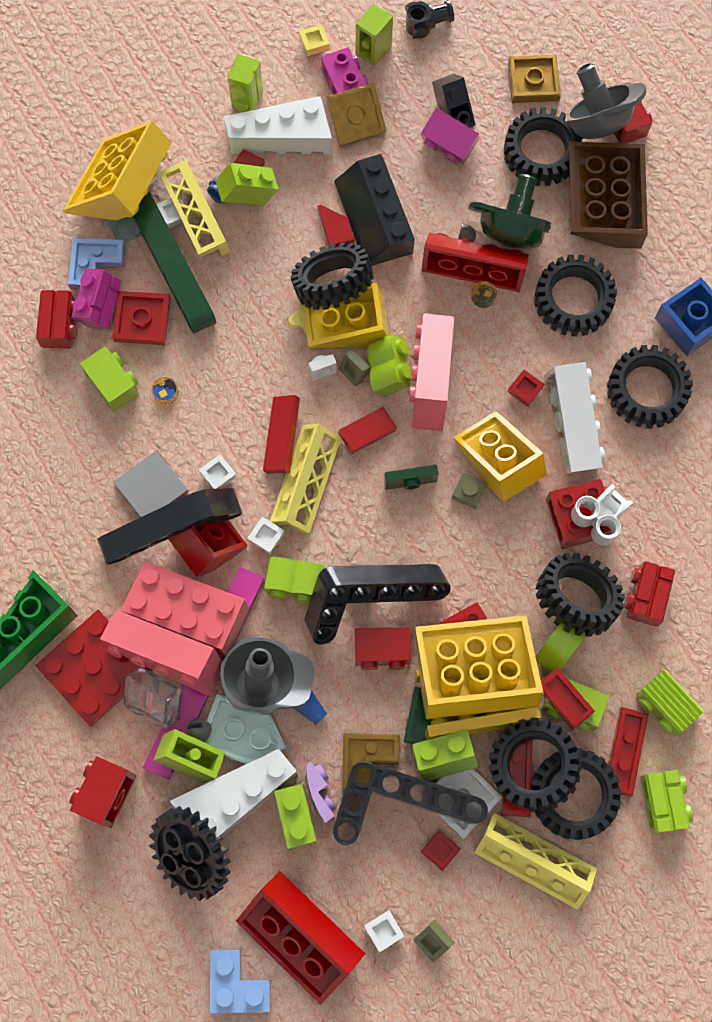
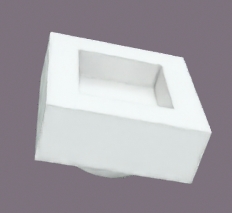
M171 198L157 204L169 229L183 223Z
M333 354L317 356L308 363L312 381L337 373V363Z
M218 455L199 469L200 474L212 489H221L237 478L236 473L221 455Z
M261 517L247 540L271 555L284 536L285 530Z
M389 910L364 925L379 952L405 937Z

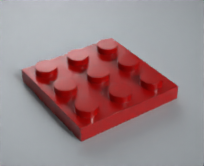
M99 610L95 611L35 665L90 727L96 724L153 671L148 667L137 666L124 656L118 658L106 651L107 647L100 638L109 620Z

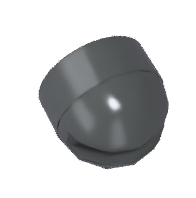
M193 719L187 725V735L202 742H206L211 735V724L205 720Z

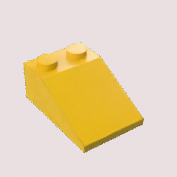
M377 282L372 283L371 286H366L367 291L365 293L359 292L360 297L356 300L350 297L351 303L345 305L344 301L339 302L340 307L334 308L333 304H331L328 310H323L322 306L319 310H314L313 306L309 309L304 304L308 347L310 349L368 347L370 343L389 336L385 299Z
M496 411L454 437L455 443L483 481L487 483L488 488L503 502L547 475L544 454Z

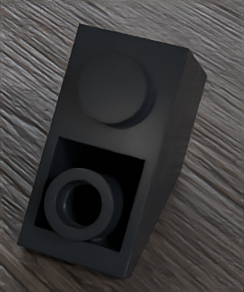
M453 73L433 81L432 86L439 109L469 128L475 126V119L464 77Z

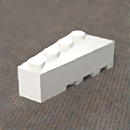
M320 96L224 116L231 154H240L242 149L253 154H263L264 151L277 152V154H286V152H301V154L323 152V155H332V137Z
M586 362L555 366L544 376L546 383L552 384L549 399L551 405L557 407L558 411L555 412L554 422L558 433L562 432L563 438L559 439V445L566 474L603 468L602 463L605 462V452L603 447L599 446L598 436L601 435L599 421H595L594 416L597 404L594 394L591 395L589 384H592L591 370L587 369Z
M277 749L170 802L175 808L181 806L184 810L190 807L192 814L199 811L200 820L208 818V826L210 828L217 827L216 837H224L275 794L274 791L280 790L298 773L282 752Z

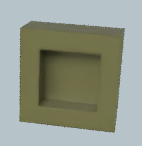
M353 349L345 353L339 366V370L355 386L364 381L370 368L365 360Z
M463 473L451 499L476 509L487 483Z
M436 920L431 922L413 939L432 962L436 961L455 943Z

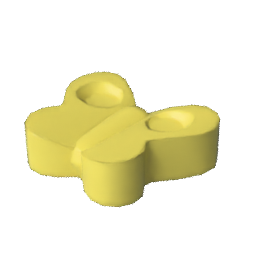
M300 305L296 313L289 317L287 325L293 329L301 327L306 333L304 309Z

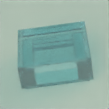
M133 216L107 221L116 240H123L124 243H127L142 236Z

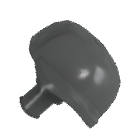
M585 64L576 72L583 87L581 90L583 100L569 110L566 119L574 132L583 139L607 137L619 131L631 121L635 105L640 103L647 93L646 86L643 83L631 84L629 82L607 87L605 81L599 79L595 64Z
M246 637L232 647L225 659H223L221 672L219 673L220 685L229 703L235 709L254 714L270 715L278 709L304 706L309 701L314 679V668L312 662L306 656L290 650L282 642L259 637Z

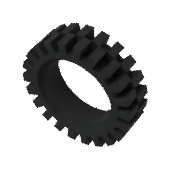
M541 107L539 114H537L536 108L530 109L529 115L524 111L521 113L520 119L516 117L513 120V124H510L506 134L504 155L506 164L509 163V170L511 172L516 170L515 176L517 178L520 174L534 176L538 180L535 186H540L541 181L545 182V186H550L552 180H554L555 184L560 183L562 177L566 180L569 177V142H582L583 140L574 132L568 121H565L567 114L561 112L559 117L555 116L557 109L552 108L550 114H546V107ZM547 130L559 136L563 141L565 154L554 163L539 164L526 157L521 149L520 142L524 136L532 131Z
M334 243L330 244V249L326 250L325 246L319 248L321 251L319 253L315 251L310 252L311 257L304 256L301 258L302 263H296V269H292V275L290 276L300 303L302 305L305 304V307L309 309L313 306L314 310H319L321 306L323 310H328L331 304H333L334 308L340 307L339 302L344 301L345 305L351 303L349 298L353 297L355 300L359 298V292L365 293L367 291L366 286H371V280L374 279L373 270L365 249H362L359 245L355 247L354 243H350L348 246L346 243H340L339 247H336ZM343 268L351 269L337 280L313 284L316 279L330 271Z
M574 254L568 255L566 261H564L562 256L557 258L556 264L553 261L549 263L548 268L542 271L535 290L534 297L536 298L534 303L535 307H538L537 313L539 317L544 316L543 323L545 325L549 322L552 323L550 329L553 331L561 328L560 334L565 336L567 331H572V337H577L579 332H582V336L588 335L590 330L592 332L597 331L599 326H603L606 323L616 302L617 289H614L616 285L615 280H610L611 272L609 270L603 272L604 265L601 262L598 266H595L594 258L590 257L589 262H585V255H579L578 260H574ZM566 277L583 278L589 281L596 289L598 305L586 314H569L556 305L552 295V288L558 281Z
M641 345L639 350L634 347L630 350L629 354L625 352L620 360L618 359L607 382V388H609L607 395L608 398H612L610 404L612 408L616 406L618 408L616 414L619 417L623 414L627 416L624 420L627 423H630L631 420L636 421V427L646 424L647 429H652L654 424L659 428L663 427L665 422L667 424L673 422L675 417L677 418L689 402L688 400L692 394L690 389L693 386V381L688 380L691 376L690 370H684L687 364L684 360L680 363L677 362L679 355L674 353L672 357L669 356L667 353L670 349L665 347L660 352L658 351V345H652L651 349H648L647 345ZM644 366L661 370L668 376L673 389L670 401L659 407H647L637 403L631 398L626 387L628 374L634 369Z
M564 553L562 557L557 555L554 560L552 559L537 580L535 589L538 590L536 598L542 599L539 603L540 608H548L545 612L548 618L553 615L556 617L553 622L555 625L559 626L561 622L566 624L564 627L566 632H570L572 628H575V635L581 636L583 632H585L586 637H592L594 633L596 636L601 635L603 631L606 632L624 608L625 603L622 602L625 600V594H621L623 590L622 585H615L618 581L616 575L609 577L608 574L611 570L607 566L603 570L600 569L601 562L597 559L592 564L590 563L591 557L585 555L582 560L580 553H574L572 557L570 553ZM565 577L575 578L587 584L599 597L601 610L586 611L572 604L561 592L559 579Z
M530 718L531 721L528 722L525 719L518 720V725L514 726L512 723L507 726L509 730L506 733L501 731L498 735L500 740L498 742L494 741L492 745L494 751L489 755L491 761L489 771L493 776L491 778L499 792L510 803H513L520 809L525 808L531 812H534V810L544 812L549 807L555 809L558 807L557 804L563 801L565 803L568 800L567 796L570 793L573 794L576 790V782H580L581 776L579 772L580 770L582 771L579 751L570 735L558 724H552L547 719L539 721L537 718ZM534 739L544 740L554 745L560 753L562 763L557 779L550 786L536 791L527 790L517 785L512 779L509 765L515 749L522 743Z
M577 748L581 757L582 769L594 775L602 789V802L597 813L584 821L567 820L551 807L546 808L544 812L534 810V813L540 819L541 824L548 828L551 833L559 835L564 839L582 840L600 834L611 825L621 806L620 796L622 791L619 787V778L614 774L613 767L608 765L602 756L598 757L593 751H584L583 748ZM558 751L549 758H546L538 767L532 780L531 790H541L550 786L553 777L560 772L562 763Z

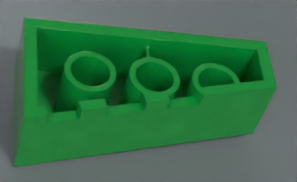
M34 570L29 575V581L23 590H19L13 598L15 601L10 609L0 617V689L78 616Z

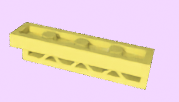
M187 160L159 172L199 257L201 258L217 249L221 256L230 253L228 244ZM179 172L182 173L183 178L179 186L169 183L168 177ZM182 192L193 196L189 206L179 203ZM192 213L202 215L203 219L199 227L189 224ZM202 233L212 236L215 241L202 248L198 243Z
M319 423L302 426L292 455L290 473L285 475L270 522L277 526L289 525L304 534H310L341 441L339 435ZM323 436L331 440L329 449L325 452L321 443ZM319 459L322 470L316 476L313 466L315 461ZM312 484L314 494L308 500L305 490L307 485ZM301 508L304 509L306 515L304 524L296 521L298 511Z
M496 813L492 815L486 831L474 852L577 910L590 893L597 868ZM495 825L504 829L508 836H503L494 831ZM521 841L531 844L534 850L525 848ZM547 855L557 858L560 864H554L549 861ZM573 869L587 875L586 880L576 876Z

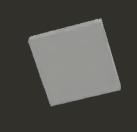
M154 451L113 481L140 517L168 505L189 493L188 489L157 451Z

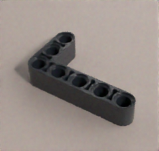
M234 488L205 489L186 495L102 535L97 540L106 565L125 560L200 524L228 521L242 515L243 512Z
M436 564L330 566L323 569L317 577L305 615V623L314 643L324 645L335 638L346 604L437 601L445 598L450 593L451 586L440 566Z
M362 761L355 764L350 772L333 827V835L341 845L348 846L357 841L372 793L473 825L482 822L486 818L488 807L485 801L479 797ZM360 768L370 770L372 774L371 780L365 784L359 783L355 778L357 770ZM387 777L396 778L399 782L398 790L387 792L382 785L384 779ZM421 785L425 788L427 794L424 800L416 801L411 797L410 790L413 786ZM449 794L453 798L454 806L452 809L444 810L439 806L438 798L440 795ZM351 796H359L363 800L362 809L357 812L350 811L347 808V800ZM469 803H476L481 807L482 811L478 819H472L467 815L466 807ZM342 824L353 826L355 833L350 840H342L338 836V829Z

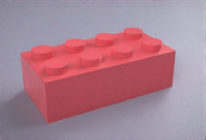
M144 561L121 608L123 613L215 649L219 656L224 658L232 648L249 610L244 598Z

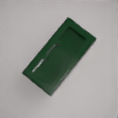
M435 464L385 472V490L405 487L406 490L419 488L422 484L435 483L439 475L438 467Z
M414 687L403 739V743L411 745L426 741L425 730L427 726L431 725L430 722L433 721L432 718L426 719L422 692L419 687Z

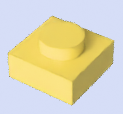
M322 24L299 31V37L307 56L330 50V43Z

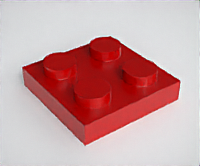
M118 291L113 341L165 345L171 300L170 294Z

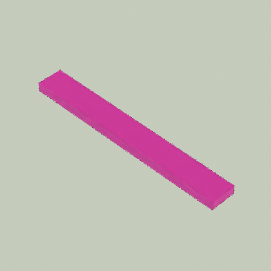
M239 567L228 593L245 599L249 610L243 621L244 624L265 578ZM184 684L182 685L142 768L167 780L170 779L174 770L153 761L162 736L174 729L187 734L188 723L193 719H199L209 696Z

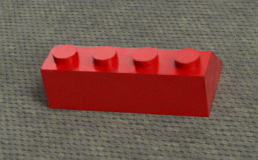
M429 233L424 245L421 271L520 293L529 254L523 253L518 249L498 248L494 244L484 245L475 243L466 238L456 239L448 237L443 233Z
M281 871L258 892L236 920L320 1005L342 983L366 954Z

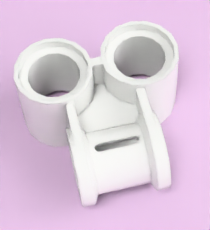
M613 484L598 499L592 496L581 497L571 512V518L576 525L580 527L593 526L591 531L592 539L601 546L613 543L621 530L618 519L633 504L631 500H625L615 490L616 487ZM587 507L592 515L584 516L579 508ZM600 526L609 527L612 535L603 534L600 531Z

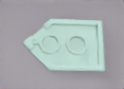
M217 693L207 722L211 724L212 731L205 743L225 751L224 757L244 764H248L277 749L280 751L286 749L271 714L261 715L240 711L229 703L226 696Z

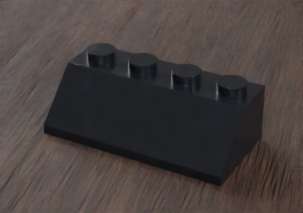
M382 153L356 161L334 180V184L357 245L365 249L371 266L413 254L415 239Z

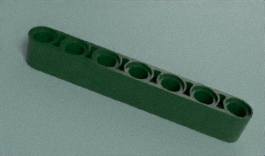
M148 191L138 205V212L132 217L192 333L195 334L216 324L217 321L150 191Z

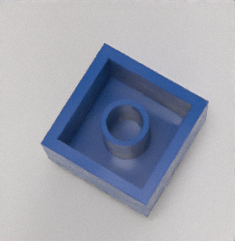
M702 277L664 302L655 316L656 321L686 356L712 339V289Z

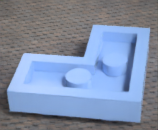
M73 238L68 279L69 288L80 289V279L85 269L123 267L124 241Z
M241 949L210 950V1013L270 1012V980H241Z

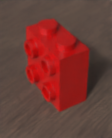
M601 479L549 492L546 502L561 549L594 541L591 536L593 526L580 527L576 525L571 518V512L581 497L592 496L598 499L607 489V486H603ZM587 507L579 508L584 516L592 515ZM600 526V531L603 534L612 535L609 527Z

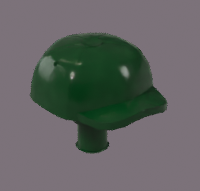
M518 175L514 194H510L506 209L481 202H471L469 204L468 210L481 213L480 224L483 233L490 239L508 247L525 249L539 247L543 242L545 233H549L552 222L530 216L535 201L532 199L536 181H538L531 175Z

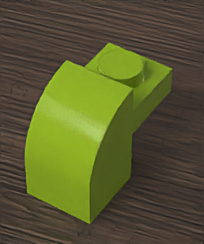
M561 622L535 656L536 661L550 672H553L557 667L561 670L586 637L585 632L581 636L575 635V628H572L570 632L564 631L566 624Z

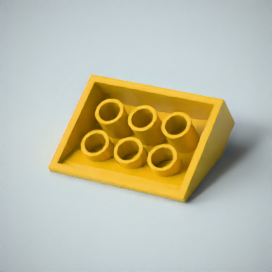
M153 121L102 140L63 211L66 214L109 220H119L134 216L139 210L138 205L149 191L148 186L157 176L161 162L167 157V151L172 142Z
M526 616L415 627L421 692L426 719L539 706L543 689Z

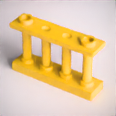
M419 670L414 675L415 683L420 682ZM539 707L513 709V711L504 713L502 711L486 712V716L475 717V714L460 715L458 721L448 722L444 717L432 718L431 725L427 726L425 730L426 740H430L468 729L470 735L509 729L507 726L512 723L514 726L518 725V720L525 719L526 722L531 721L530 718L540 720L541 715Z

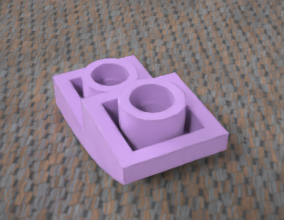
M309 762L306 766L310 792L321 818L327 824L335 818L332 811L336 809L327 795L324 797L320 795L321 792L328 788L325 781L329 777L320 764L315 767L312 762Z

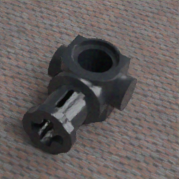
M446 0L444 4L433 7L423 1H413L405 6L406 31L413 39L426 37L430 29L435 28L437 23L454 21V11L450 0Z

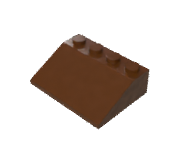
M569 142L570 234L615 248H642L648 235L645 144Z

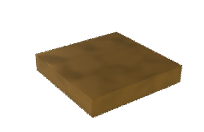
M557 54L508 57L512 103L560 101L561 91Z
M374 83L326 96L339 146L387 132Z

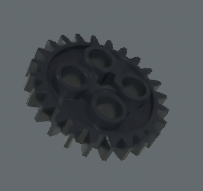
M181 806L175 809L171 808L156 818V823L151 826L154 832L149 834V837L155 842L150 844L149 847L156 851L152 859L159 860L160 864L156 868L157 870H164L163 879L169 878L171 880V888L173 889L178 886L180 895L187 892L190 900L196 896L198 901H201L203 898L208 900L224 888L223 885L229 881L226 876L231 871L226 865L231 860L224 856L228 848L221 847L220 845L224 838L216 837L215 835L217 827L210 828L208 826L209 819L200 820L199 811L192 814L190 807L184 810Z

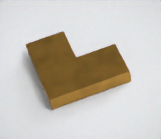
M344 733L342 791H345L353 766L359 762L399 764L400 735ZM360 768L357 770L355 778L359 783H368L371 780V772L367 768Z

